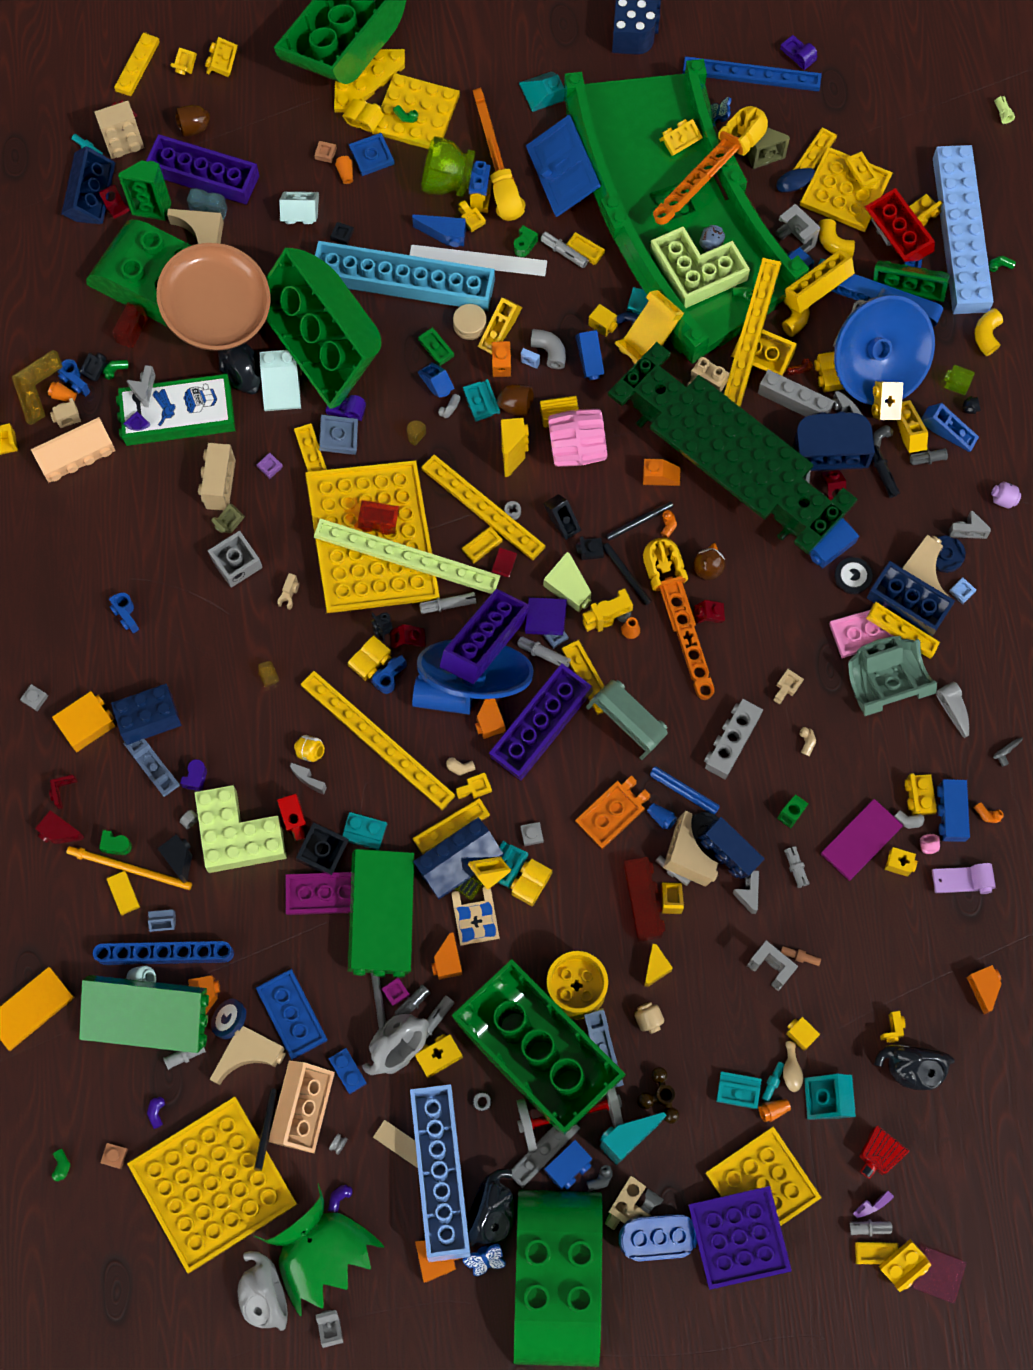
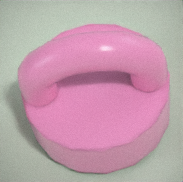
M935 834L922 836L920 838L921 851L925 854L936 853L940 849L939 837Z

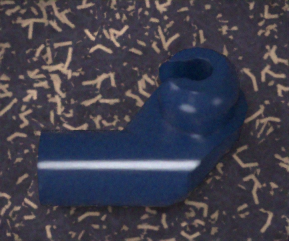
M629 311L617 315L616 323L618 325L626 321H632L633 325L639 314Z

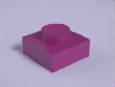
M399 978L382 988L392 1006L410 996Z

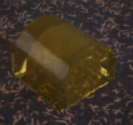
M412 421L407 426L408 440L414 446L426 435V426L420 421Z
M267 661L259 664L258 672L264 687L276 684L279 681V677L273 663Z

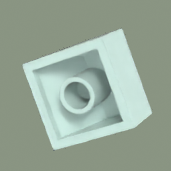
M283 192L279 200L280 221H285L286 224H294L296 221H303V224H313V222H316L318 218L319 192Z

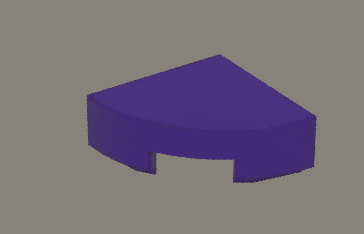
M137 411L123 423L126 428L134 431L144 430L150 426V423Z

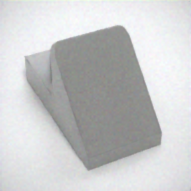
M147 365L144 367V372L140 373V382L127 380L130 389L144 407L149 406L155 379L153 367Z
M971 511L967 517V524L962 521L952 524L949 529V536L987 539L991 528Z
M753 871L748 877H745V888H748V890L734 889L733 895L751 914H756L758 910L759 871Z

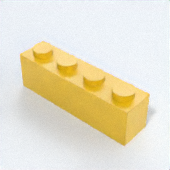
M838 250L787 287L785 293L788 306L801 313L855 274L852 257L842 250Z

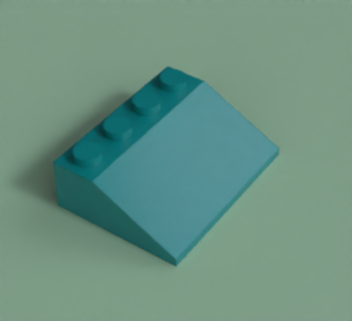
M663 1112L618 1125L615 1129L611 1126L600 1139L602 1142L600 1148L617 1165L667 1115Z

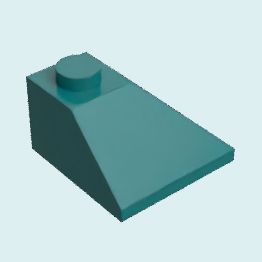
M548 72L519 82L532 112L564 101L565 88L558 74L554 72Z

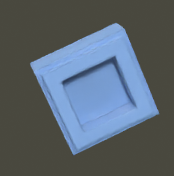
M523 348L521 363L538 368L540 355Z
M962 577L950 589L949 593L964 604L976 592V589Z

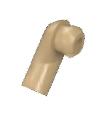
M803 727L799 733L805 740L801 753L810 756L816 744V738L812 729Z
M453 757L446 761L449 771L457 775H463L476 770L473 761L462 764Z

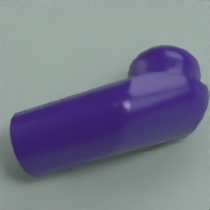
M162 1097L153 1098L147 1110V1116L153 1129L163 1125L158 1114L160 1108L165 1105Z
M340 1185L331 1193L328 1211L338 1213L340 1200L352 1196L353 1190L350 1186Z

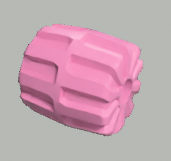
M600 409L570 410L548 417L555 466H581L603 461L607 458L604 422Z

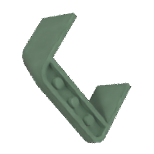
M610 680L592 698L586 708L589 710L594 704L600 707L645 750L639 757L643 760L668 734L667 726L661 720L657 721L624 689L625 686L619 680Z

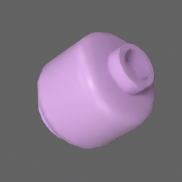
M1005 481L995 485L991 492L993 502L1007 509L1015 507L1021 498L1019 488Z

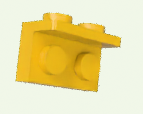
M220 37L217 38L215 43L212 42L209 48L211 56H208L205 63L207 67L206 74L215 71L229 77L238 45Z
M685 119L677 124L678 128L675 130L669 128L662 133L663 137L659 140L660 142L664 141L671 156L703 138L693 119L688 122Z
M925 194L909 207L923 226H925L930 218H936L940 214L943 203L941 201L935 203L928 194Z
M914 773L909 774L905 780V790L909 791L907 805L908 809L912 811V816L917 814H936L937 809L931 774L917 776Z
M910 1239L879 1265V1268L895 1285L896 1289L901 1292L904 1289H908L916 1278L924 1275L931 1266V1263Z

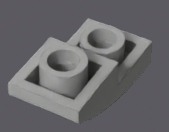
M839 391L834 393L832 399L834 400V410L861 414L856 405L847 396Z

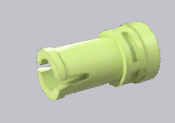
M1004 96L998 97L994 102L999 110L1001 122L1003 124L1010 123L1015 119V115L1012 109L1009 108L1006 98Z

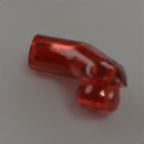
M806 358L802 360V364L787 367L788 375L793 376L810 371L813 367L812 361Z

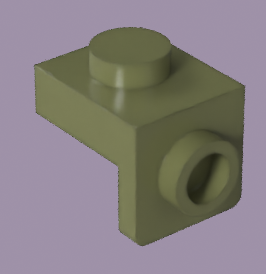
M229 504L218 518L213 517L211 521L219 532L232 533L245 516L233 504Z

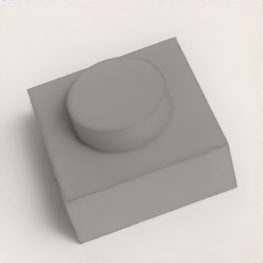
M31 684L20 700L35 711H38L48 695Z
M540 822L521 826L524 846L544 843Z

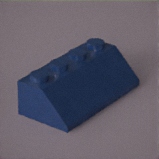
M87 146L75 152L61 214L76 222L103 224L106 206L99 192L111 186L116 162Z
M889 561L867 596L868 600L881 604L931 637H933L955 602L954 599Z
M478 817L413 862L417 871L436 897L441 899L475 875L468 866L470 861L502 857L504 854L490 831Z

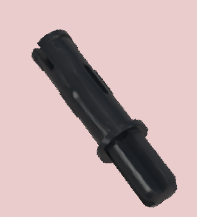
M875 445V453L872 458L874 461L873 467L877 469L889 498L896 497L900 494V491L887 466L888 461L883 458L879 447Z

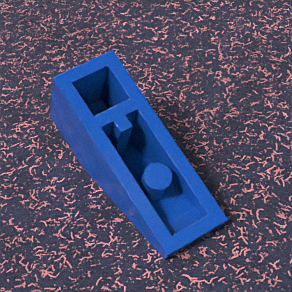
M412 215L414 228L445 245L464 247L466 233L465 218Z
M942 403L928 406L921 418L923 424L933 433L968 452L973 449L979 438L976 433Z

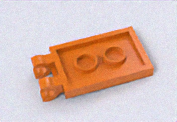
M632 775L622 785L618 781L614 783L575 820L602 850L645 810L642 804L650 798V794L646 790L642 791L637 797L630 791L637 784V780Z

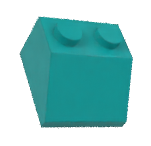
M831 1074L804 1078L808 1120L856 1117L852 1075Z

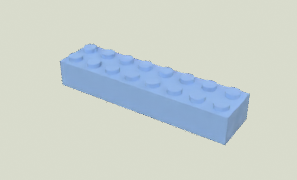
M451 1084L411 1089L410 1095L428 1262L471 1257Z

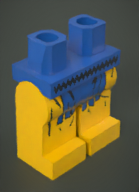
M476 161L472 165L469 194H471L470 208L472 210L476 207L479 212L488 213L492 181L489 180L491 166L486 165L484 161Z

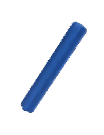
M654 767L650 772L652 778L709 813L716 814L720 806L660 768Z

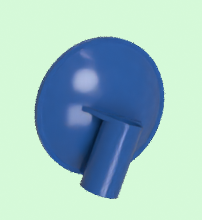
M881 288L877 297L857 307L844 322L838 334L834 351L836 374L846 392L860 402L873 405L875 381H896L903 383L902 399L909 396L922 383L933 361L935 336L928 315L914 301L884 288Z
M453 639L441 641L428 646L418 656L417 670L419 676L415 680L412 706L470 715L473 698H502L517 694L527 688L533 679V666L522 653L505 645L475 684H472L440 668L443 651Z

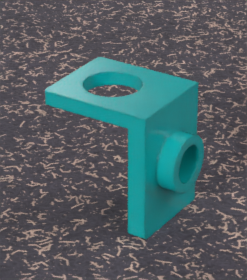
M633 287L626 311L641 314L648 303L644 290Z

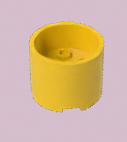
M572 951L561 955L553 962L547 975L546 994L571 1019H584L585 1013L598 1010L603 1004L608 988V976L605 967L595 956L583 951ZM575 983H578V985L582 987L579 988V991L577 992L573 987H571L574 986Z

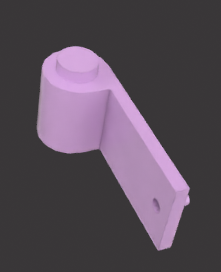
M991 863L977 864L967 868L932 869L935 893L980 891V894L992 893V889L996 888Z

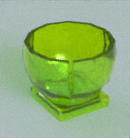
M434 136L431 140L425 162L421 191L429 195H444L455 190L457 196L463 197L470 183L475 151L468 149L467 153H463L455 142L444 137Z

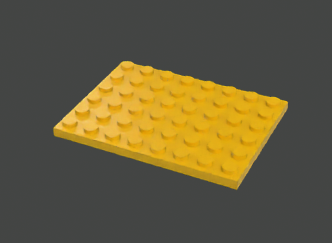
M416 461L306 472L305 476L314 534L321 518L432 554ZM315 538L327 613L426 602L440 598L436 576Z

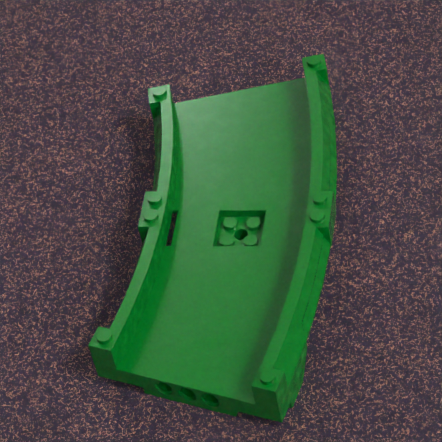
M704 59L686 61L685 74L584 84L582 72L565 73L564 98L566 114L570 115L601 185L600 188L593 192L600 212L613 240H615L645 294L648 295L649 292L658 290L684 313L668 336V339L680 354L683 353L693 364L717 346L719 348L742 333L750 302L742 296L733 297L732 288L685 308L651 255V240L684 226L700 255L706 252L703 251L699 241L704 228L710 225L719 226L725 234L723 245L733 241L750 269L748 280L735 287L749 286L753 290L762 259L780 261L781 266L767 315L784 301L786 297L785 289L807 274L809 267L799 256L791 260L765 226L745 193L747 180L734 155L716 172L729 198L728 200L724 199L714 176H712L681 210L675 213V216L668 223L659 225L655 222L653 211L661 203H664L666 197L720 143L705 85L707 72ZM685 119L687 122L693 119L703 138L671 156L664 141L660 142L659 140L663 137L662 133L669 128L675 130L678 128L677 124ZM718 154L716 157H722L724 154ZM706 166L704 169L707 170L712 168L713 166ZM685 189L681 193H687L689 190ZM674 201L671 202L669 205L673 206L676 205L678 202ZM662 213V214L658 215V217H659V218H662V217H664L666 214H665V213Z

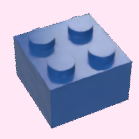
M574 1140L544 1169V1172L560 1190L564 1187L568 1190L576 1182L574 1177L579 1173L584 1175L591 1168L590 1162L592 1158Z

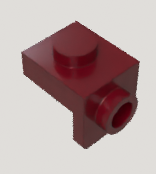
M704 600L695 605V622L698 624L704 621L724 622V603Z

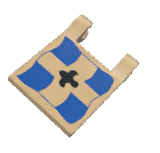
M485 886L483 887L485 901L461 905L459 892H452L460 946L500 939L491 888L487 890Z

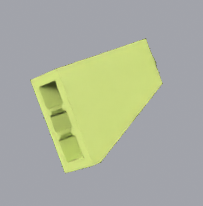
M567 552L545 577L544 587L560 599H567V604L580 612L582 608L586 609L591 603V591L573 558Z

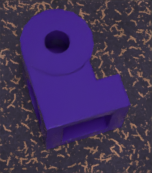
M193 760L188 765V777L182 776L180 784L185 789L202 791L207 769L202 761Z

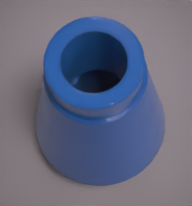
M655 803L647 811L662 829H671L677 821V817L674 816L675 813Z

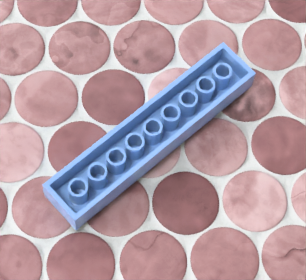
M972 145L940 146L935 150L933 166L938 201L943 203L940 209V219L947 273L950 274L949 288L953 314L986 313L990 311L994 301Z

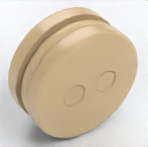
M465 304L455 311L453 326L459 337L466 340H474L484 334L487 320L486 314L481 307L475 304Z

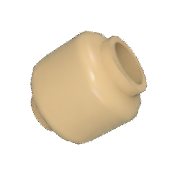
M648 1002L637 1007L638 1011L635 1013V1018L641 1031H649L652 1034L661 1030L660 1025L664 1023V1017L657 1004Z

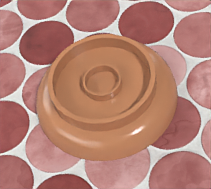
M201 243L181 250L167 262L157 283V303L166 325L182 341L200 349L220 351L244 344L260 330L270 309V289L261 268L247 254L225 244Z

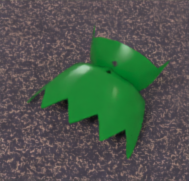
M319 1183L320 1197L314 1206L294 1224L277 1236L267 1240L254 1236L268 1244L282 1246L279 1267L287 1293L299 1316H302L301 1299L321 1309L324 1308L323 1284L345 1290L348 1289V1264L371 1269L366 1245L384 1248V1245L373 1234L352 1219L340 1213L323 1214L324 1199Z

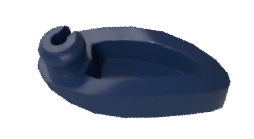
M802 168L785 173L776 183L777 190L787 193L803 188L813 179L814 169Z

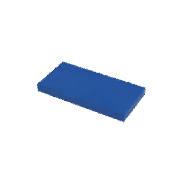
M292 969L256 987L292 1060L328 1041Z

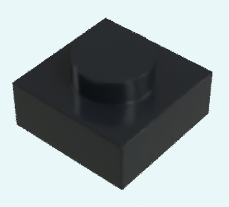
M337 222L330 236L331 240L348 245L354 232V227Z

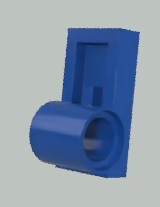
M66 359L55 367L58 372V378L63 383L68 382L74 392L77 394L81 393L85 397L90 393L87 384L80 379L81 373L74 360Z
M119 593L109 598L112 604L110 609L115 616L118 614L121 616L122 620L120 622L126 630L130 629L133 634L140 630L130 616L134 609V604L129 595ZM122 602H128L127 605L123 607L120 606Z
M402 655L398 658H392L388 662L387 667L383 670L379 669L374 673L372 683L380 692L388 694L394 690V677L407 667L406 660ZM383 680L391 681L387 686L381 685Z

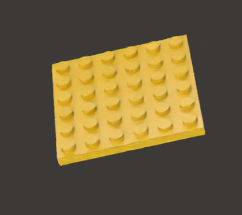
M233 1097L127 1163L188 1274L298 1205L267 1150L262 1171L254 1170L260 1138L236 1097Z

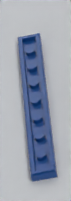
M685 56L682 74H685L686 61L699 60L702 58ZM704 59L707 72L706 78L818 92L820 90L822 73Z

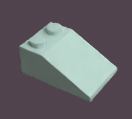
M288 350L260 352L264 411L301 409L299 365Z

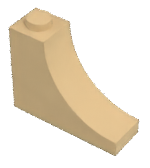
M168 209L167 216L170 224L180 226L191 232L197 239L198 244L221 243L224 224L221 213Z
M927 535L902 569L947 595L941 588L936 575V561L943 548V545H941L942 541L935 536L930 537Z
M685 811L677 820L663 868L706 887L711 881H715L718 875L716 870L718 863L705 855L697 845L691 828L692 813Z
M243 1026L240 1031L237 1030L235 1032V1036H233L210 1080L220 1085L233 1070L250 1063H263L276 1067L277 1063L281 1064L286 1054L284 1053L285 1049L283 1046Z

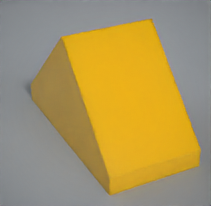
M501 857L470 861L468 863V866L487 890L511 871Z
M662 883V914H682L684 909L682 883Z
M652 944L644 984L646 987H649L673 969L657 944Z

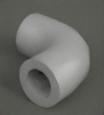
M533 329L531 347L542 348L547 351L548 367L552 369L564 368L566 354L565 347L560 338L552 332Z

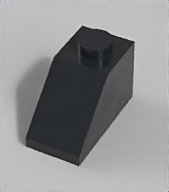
M557 494L543 503L549 518L565 540L582 531L567 499Z
M176 834L157 849L181 881L186 883L193 855L188 850L191 846L186 839L183 838L181 840Z

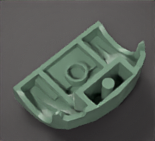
M901 636L878 639L859 648L857 654L849 660L850 681L864 716L883 711V705L917 695L918 699L936 694L937 682L929 676L923 664L919 639L914 641L902 639Z

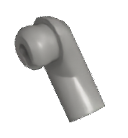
M453 394L447 408L440 407L439 416L449 418L457 408L460 396Z
M901 810L894 816L907 829L919 828L925 820L921 814L907 816Z

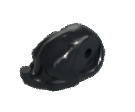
M247 343L232 349L218 351L219 369L222 373L228 374L229 381L233 387L252 395L258 392L262 380L261 370L256 362V352Z
M894 1044L888 1045L879 1051L874 1065L883 1067L885 1058H889V1071L900 1085L913 1090H932L937 1088L946 1079L950 1064L954 1063L955 1059L949 1054L940 1051Z
M497 1169L481 1182L467 1219L469 1245L471 1247L476 1243L494 1244L509 1235L514 1223L516 1203L511 1190L499 1181L503 1177L510 1179L512 1176L511 1170Z

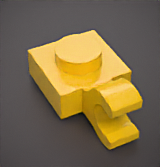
M465 200L459 203L460 208L458 210L462 214L461 218L466 219V226L470 232L486 224L485 218L476 207L471 210Z
M485 773L468 778V785L456 789L458 799H462L469 794H472L473 798H477L492 792Z

